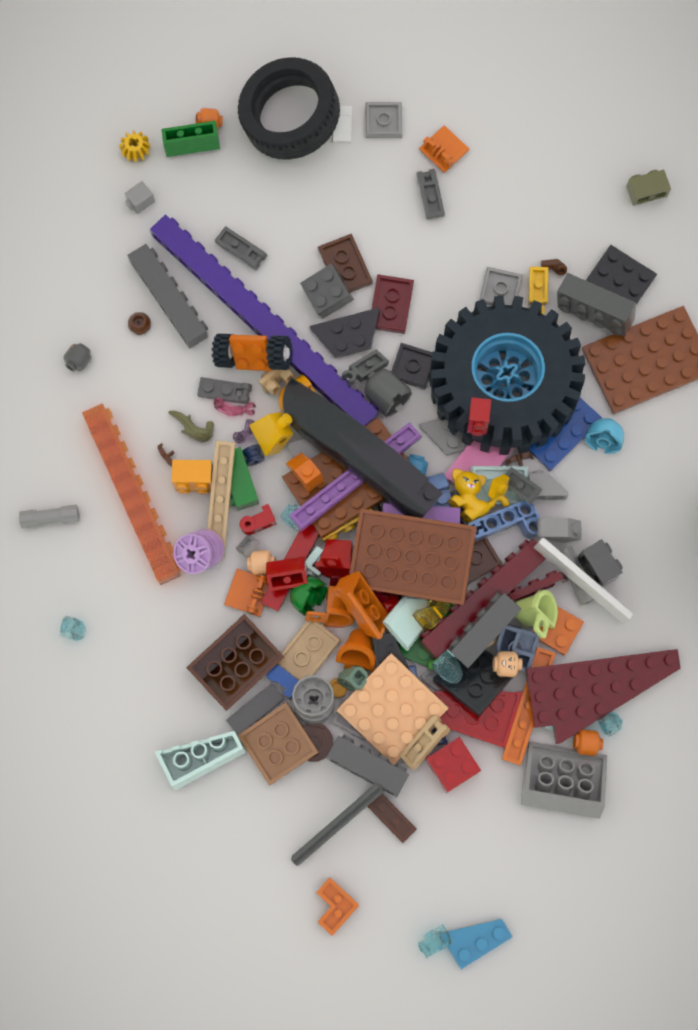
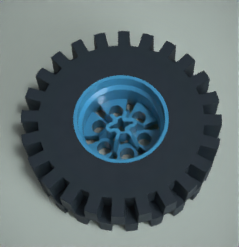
M494 296L493 304L487 307L484 299L476 301L473 312H470L467 307L461 309L458 313L457 322L450 319L445 325L444 335L439 334L436 340L435 352L433 351L431 360L430 386L433 404L437 403V415L441 421L444 419L448 420V429L453 435L458 431L463 434L462 442L466 445L471 446L473 441L481 443L480 451L489 453L491 446L499 447V455H509L511 448L517 447L519 454L528 452L531 444L536 443L537 447L544 446L550 435L555 438L561 433L563 425L569 423L579 401L585 381V374H582L585 366L584 355L579 356L581 343L578 337L570 339L572 327L568 322L559 326L557 324L559 314L553 309L546 316L541 314L542 303L535 300L530 309L522 307L523 297L514 296L512 305H505L504 296ZM499 353H506L505 359L501 360ZM527 361L530 366L522 369V365ZM497 364L498 366L490 367L489 365ZM478 366L483 367L487 372L477 370ZM521 376H526L529 380L523 381ZM489 380L491 384L485 385L482 381ZM531 387L533 389L531 391H528L525 388ZM518 392L521 394V397L516 398L512 393ZM500 394L503 398H499L494 395ZM471 398L491 399L487 434L482 436H474L471 433H467Z

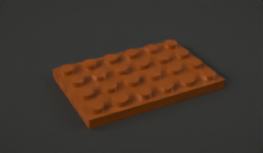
M684 305L630 327L625 337L612 334L582 347L586 360L613 415L698 380V333Z
M379 417L365 426L383 441L391 437V434ZM319 453L310 460L322 473L324 482L308 493L291 471L283 475L282 479L299 505L302 506L347 471V469L328 456ZM404 453L400 454V455L403 456L407 461H409V460L407 459V457L405 456ZM363 483L313 522L312 525L323 539L359 517L360 509L370 510L386 499Z
M360 509L349 575L359 571L374 591L465 605L477 527Z

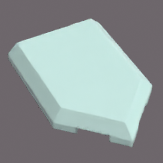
M403 596L382 621L406 651L410 649L429 625L428 609L424 610L428 607V599Z

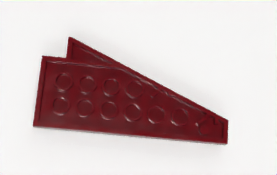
M678 649L526 668L525 673L533 728L553 726L555 744L562 743L681 669Z

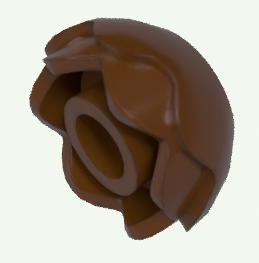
M136 312L129 317L128 328L131 332L142 335L150 330L151 319L147 314Z

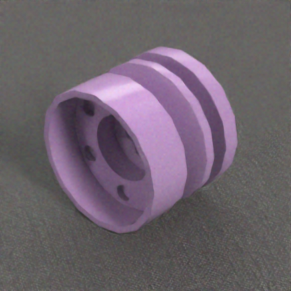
M199 529L178 539L173 550L174 559L184 572L198 574L220 563L224 555V543L215 531Z

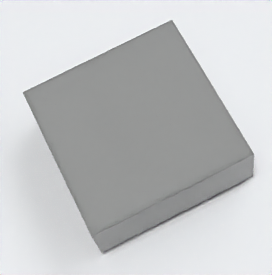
M247 535L236 547V550L249 557L259 546L260 542L254 537Z

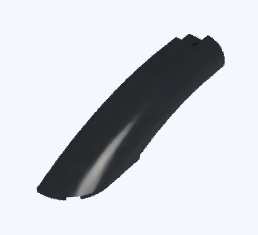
M293 378L290 379L283 394V412L291 416L293 420L290 424L291 427L322 454L340 464L371 487L403 515L423 518L443 494L428 481L429 478L344 411Z

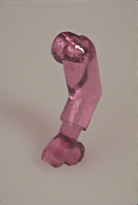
M222 398L214 399V408L227 416L243 415L246 412L250 416L255 414L254 410H249L251 407H256L253 402L248 403L246 406H233Z

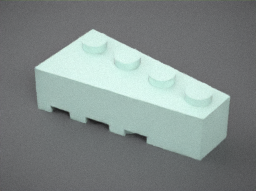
M235 731L209 737V739L193 741L181 746H174L166 750L154 751L172 788L175 790L246 753Z

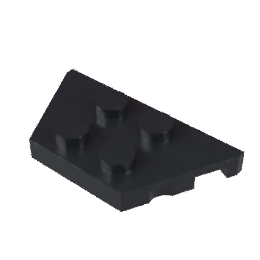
M375 308L311 325L310 329L335 358L370 350L374 341L373 338L377 328L380 309Z

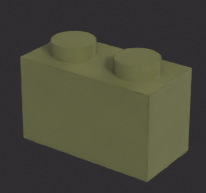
M664 169L660 171L652 170L645 175H634L629 179L626 186L633 206L668 197L671 190Z

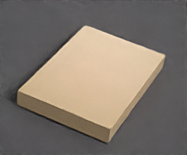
M307 621L281 652L284 658L277 665L281 666L297 680H301L306 676H312L338 646L341 639L319 622Z

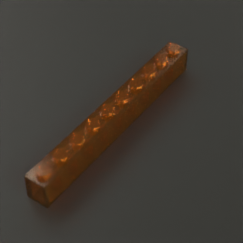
M102 403L82 412L158 583L163 585L180 577L179 571L182 569L177 565L172 556L174 549L171 543H166L164 536L167 535L163 525L159 526L156 521L159 516L155 508L151 509L148 502H151L150 496L147 491L143 492L141 485L144 483L140 475H135L134 473L135 463L132 457L128 458L125 453L129 450L124 441L120 442L118 436L121 433L117 424L113 425L110 420L114 418L110 409H105Z

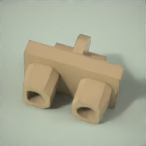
M290 368L288 370L265 371L261 375L262 378L259 380V383L266 394L270 392L276 395L281 390L279 383L284 381L288 384L291 378L294 379V375Z

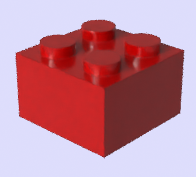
M460 737L425 759L446 793L481 771Z

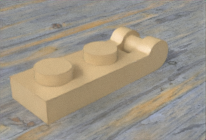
M434 715L399 756L412 770H416L439 741L450 732V728L446 724L443 725L441 719ZM434 728L437 729L435 733L432 732Z

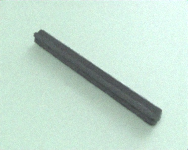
M375 783L293 854L291 861L296 866L304 862L383 793L384 789L379 783Z

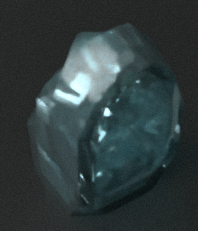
M65 616L60 627V635L75 641L84 638L86 627L83 621Z
M448 649L433 662L432 666L435 672L443 680L449 683H458L462 679L461 664Z
M610 712L598 720L599 726L607 737L622 729L623 720H621L617 713Z

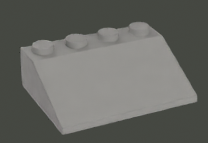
M529 742L522 785L521 805L600 819L605 807L607 755H579L574 749Z

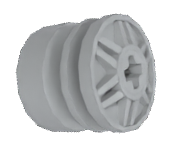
M316 675L306 676L294 686L292 698L294 710L299 719L312 725L321 724L329 719L333 713L335 703L333 688L326 679ZM310 701H317V705L311 704Z

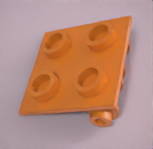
M445 125L431 138L427 136L423 140L424 144L419 148L444 173L470 150Z
M236 569L224 605L261 617L265 605L260 602L269 587L266 576H255L252 573Z

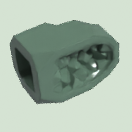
M361 666L346 668L339 673L337 682L348 690L359 691L367 683L368 673Z

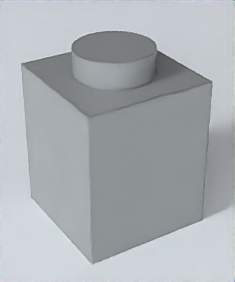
M143 181L125 192L126 205L130 210L134 209L137 214L155 202L153 193Z

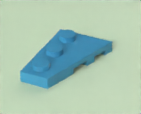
M502 919L439 933L460 969H463L512 938Z

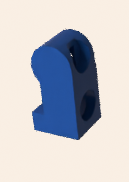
M276 665L266 674L270 682L278 683L286 690L283 693L284 696L291 700L294 686L299 680L281 666Z

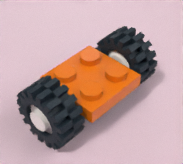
M218 333L216 337L214 336V341L212 342V361L215 363V366L222 368H233L236 365L237 370H288L290 368L289 365H291V353H293L291 339L289 336L273 335L268 340L267 336Z

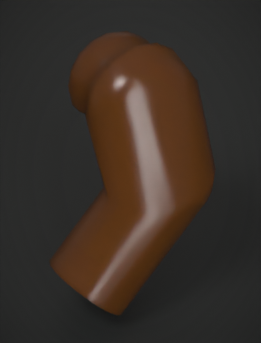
M559 259L541 261V267H548V269H552L558 275H565L567 272V266Z

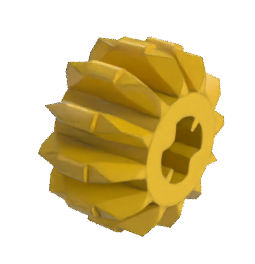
M134 130L132 134L126 132V138L121 137V144H119L122 156L127 157L129 162L133 158L136 163L138 158L144 161V155H149L148 149L151 148L148 137L143 136L141 131L138 134Z

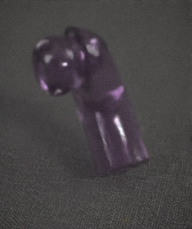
M246 419L244 430L235 432L233 440L236 443L242 444L251 439L253 432L249 425L255 421Z

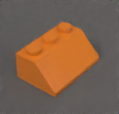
M359 571L339 579L335 588L336 594L346 605L347 611L353 615L358 627L367 636L381 639L386 628L382 621L388 613Z

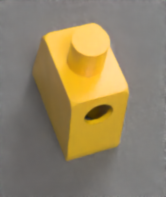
M281 412L271 413L249 425L265 456L280 453L293 436L289 426L293 420L289 414Z

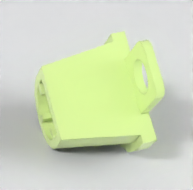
M541 590L533 596L516 601V604L522 609L515 617L525 627H533L540 638H546L548 628H555L558 615L557 603L552 593L548 590Z

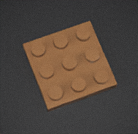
M288 702L238 735L269 786L319 753V750Z

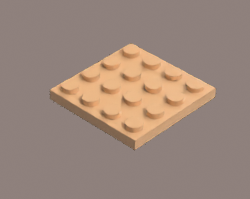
M390 653L368 676L364 687L359 691L355 690L336 711L383 756L390 759L389 761L394 765L401 758L399 755L434 715L440 718L449 708L400 660Z

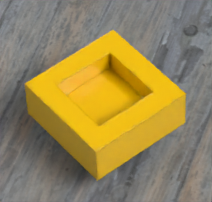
M502 474L493 479L488 496L495 499L500 495H504L508 490L510 477Z

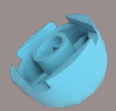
M611 418L598 419L588 428L585 442L595 451H597L598 447L604 449L605 454H614L619 452L623 446L624 431L621 425Z

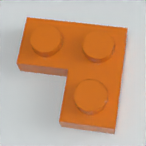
M329 877L316 892L331 906L318 920V923L333 936L358 908L359 904Z

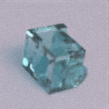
M288 504L280 515V519L284 524L297 532L299 528L289 515L298 509L299 506Z
M441 924L436 929L424 934V939L418 943L420 951L428 958L445 949L453 941L444 924Z

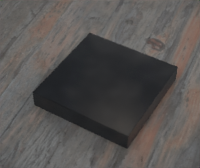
M401 343L391 372L404 383L425 389L430 376L433 352Z

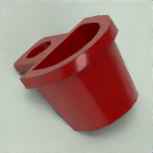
M327 539L319 562L315 563V567L321 572V575L327 578H343L349 575L354 549L352 541Z

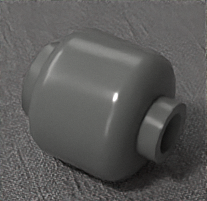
M82 343L72 344L63 356L66 363L65 366L73 372L75 370L83 371L92 358L90 349Z

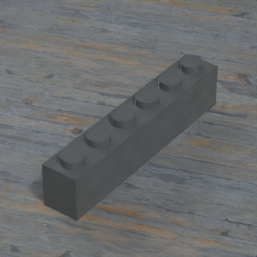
M144 244L128 254L130 263L188 348L190 349L208 338L207 330L209 329L203 320L199 321L197 318L198 313L194 306L190 307L186 302L188 298L183 291L179 292L177 289L178 284L174 277H169L166 273L168 269L163 262L159 263L157 260L158 255L154 248L150 249L147 244Z

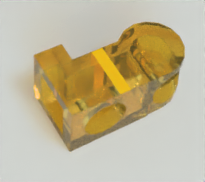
M429 600L427 607L416 610L412 616L423 630L434 628L449 610L450 603Z

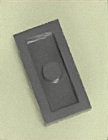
M512 467L505 474L510 477L508 489L531 505L543 490Z

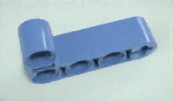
M524 500L474 520L468 525L476 526L477 530L480 528L476 533L475 542L516 525H519L522 534L526 538L534 539L538 536V518L540 517L533 503L531 505ZM520 508H525L528 514H523ZM503 515L510 516L511 521H506ZM486 522L493 523L494 528H489ZM529 525L535 526L536 532L531 531Z

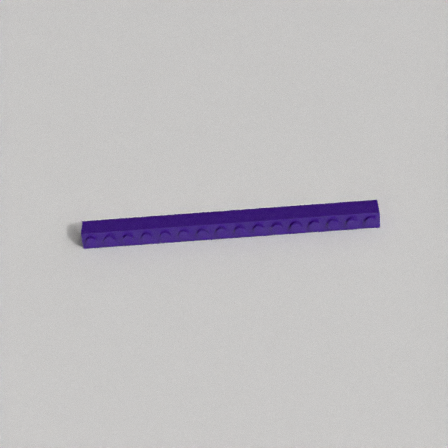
M165 214L150 228L152 237L257 335L267 336L268 340L273 335L289 336L292 343L291 349H293L290 366L300 375L303 374L324 398L364 427L378 418V409L372 402L368 403L364 399L365 396L358 389L354 390L351 386H348L349 380L347 378L342 380L334 366L331 364L327 365L320 353H314L306 340L303 339L301 341L293 328H287L279 315H273L266 303L259 302L257 295L252 290L248 291L245 289L244 283L239 278L235 279L231 276V271L226 266L222 267L213 254H208L205 251V247L199 241L195 242L192 239V235L186 229L182 230L179 227V223L173 217L169 218Z

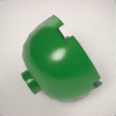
M308 576V584L291 588L290 601L292 606L304 616H306L307 611H315L312 608L316 604L320 606L326 596L327 587L324 586L326 583L316 577Z

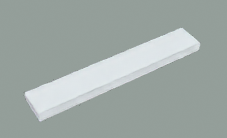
M542 538L533 547L620 622L624 623L632 617L633 613L545 538Z

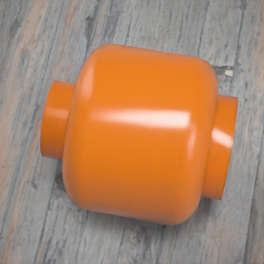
M201 108L196 113L195 123L216 121L217 130L219 127H222L223 116L219 115L217 109Z
M583 729L574 735L573 749H576L579 755L596 756L598 751L603 749V738H600L599 733L595 730Z

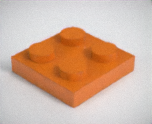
M557 606L558 615L555 628H548L546 638H539V641L565 656L584 621Z

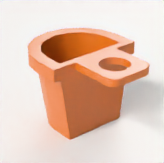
M328 586L325 613L307 611L305 616L306 621L324 623V627L332 628L351 626L355 618L347 611L342 599L338 598L335 591L336 586Z
M354 629L351 631L345 644L339 648L335 662L345 664L344 669L361 666L363 669L374 671L376 656L373 653V637L367 636L362 629Z

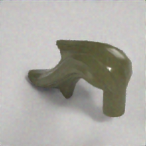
M178 411L168 412L184 426L185 430H182L181 433L199 442H207L213 436L214 423L212 421L206 423V428H199L192 422L191 415L185 416Z

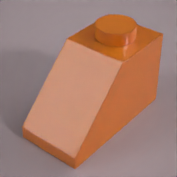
M301 452L286 463V466L308 493L324 482L319 469Z

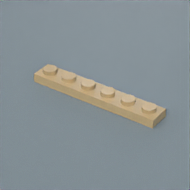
M216 440L207 529L215 531L221 537L224 543V558L236 442Z

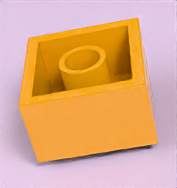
M172 460V484L175 491H178L179 494H189L190 491H197L198 494H209L211 492L213 474L211 460Z

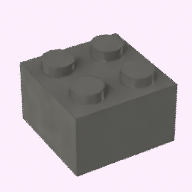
M332 263L300 283L316 313L322 319L355 300L339 271Z
M602 539L582 550L578 555V561L585 573L601 587H604L623 573V567L619 560L614 559L612 556V549L607 542L604 543Z

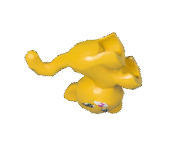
M457 468L452 471L454 487L459 495L452 496L448 503L454 508H464L460 516L465 522L470 523L476 518L487 515L499 500L504 507L510 505L505 495H500L495 499L491 498L488 502L476 498L475 495L480 492L481 487L486 482L485 476L477 475L470 471H462Z

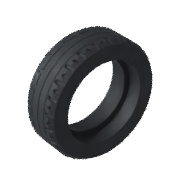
M296 57L277 59L259 68L245 83L238 100V118L253 146L266 156L282 160L298 159L319 149L333 134L340 116L339 97L328 74L318 64ZM290 86H306L316 92L318 96L317 107L309 120L300 127L287 132H273L263 127L260 121L262 109L269 98L279 90Z

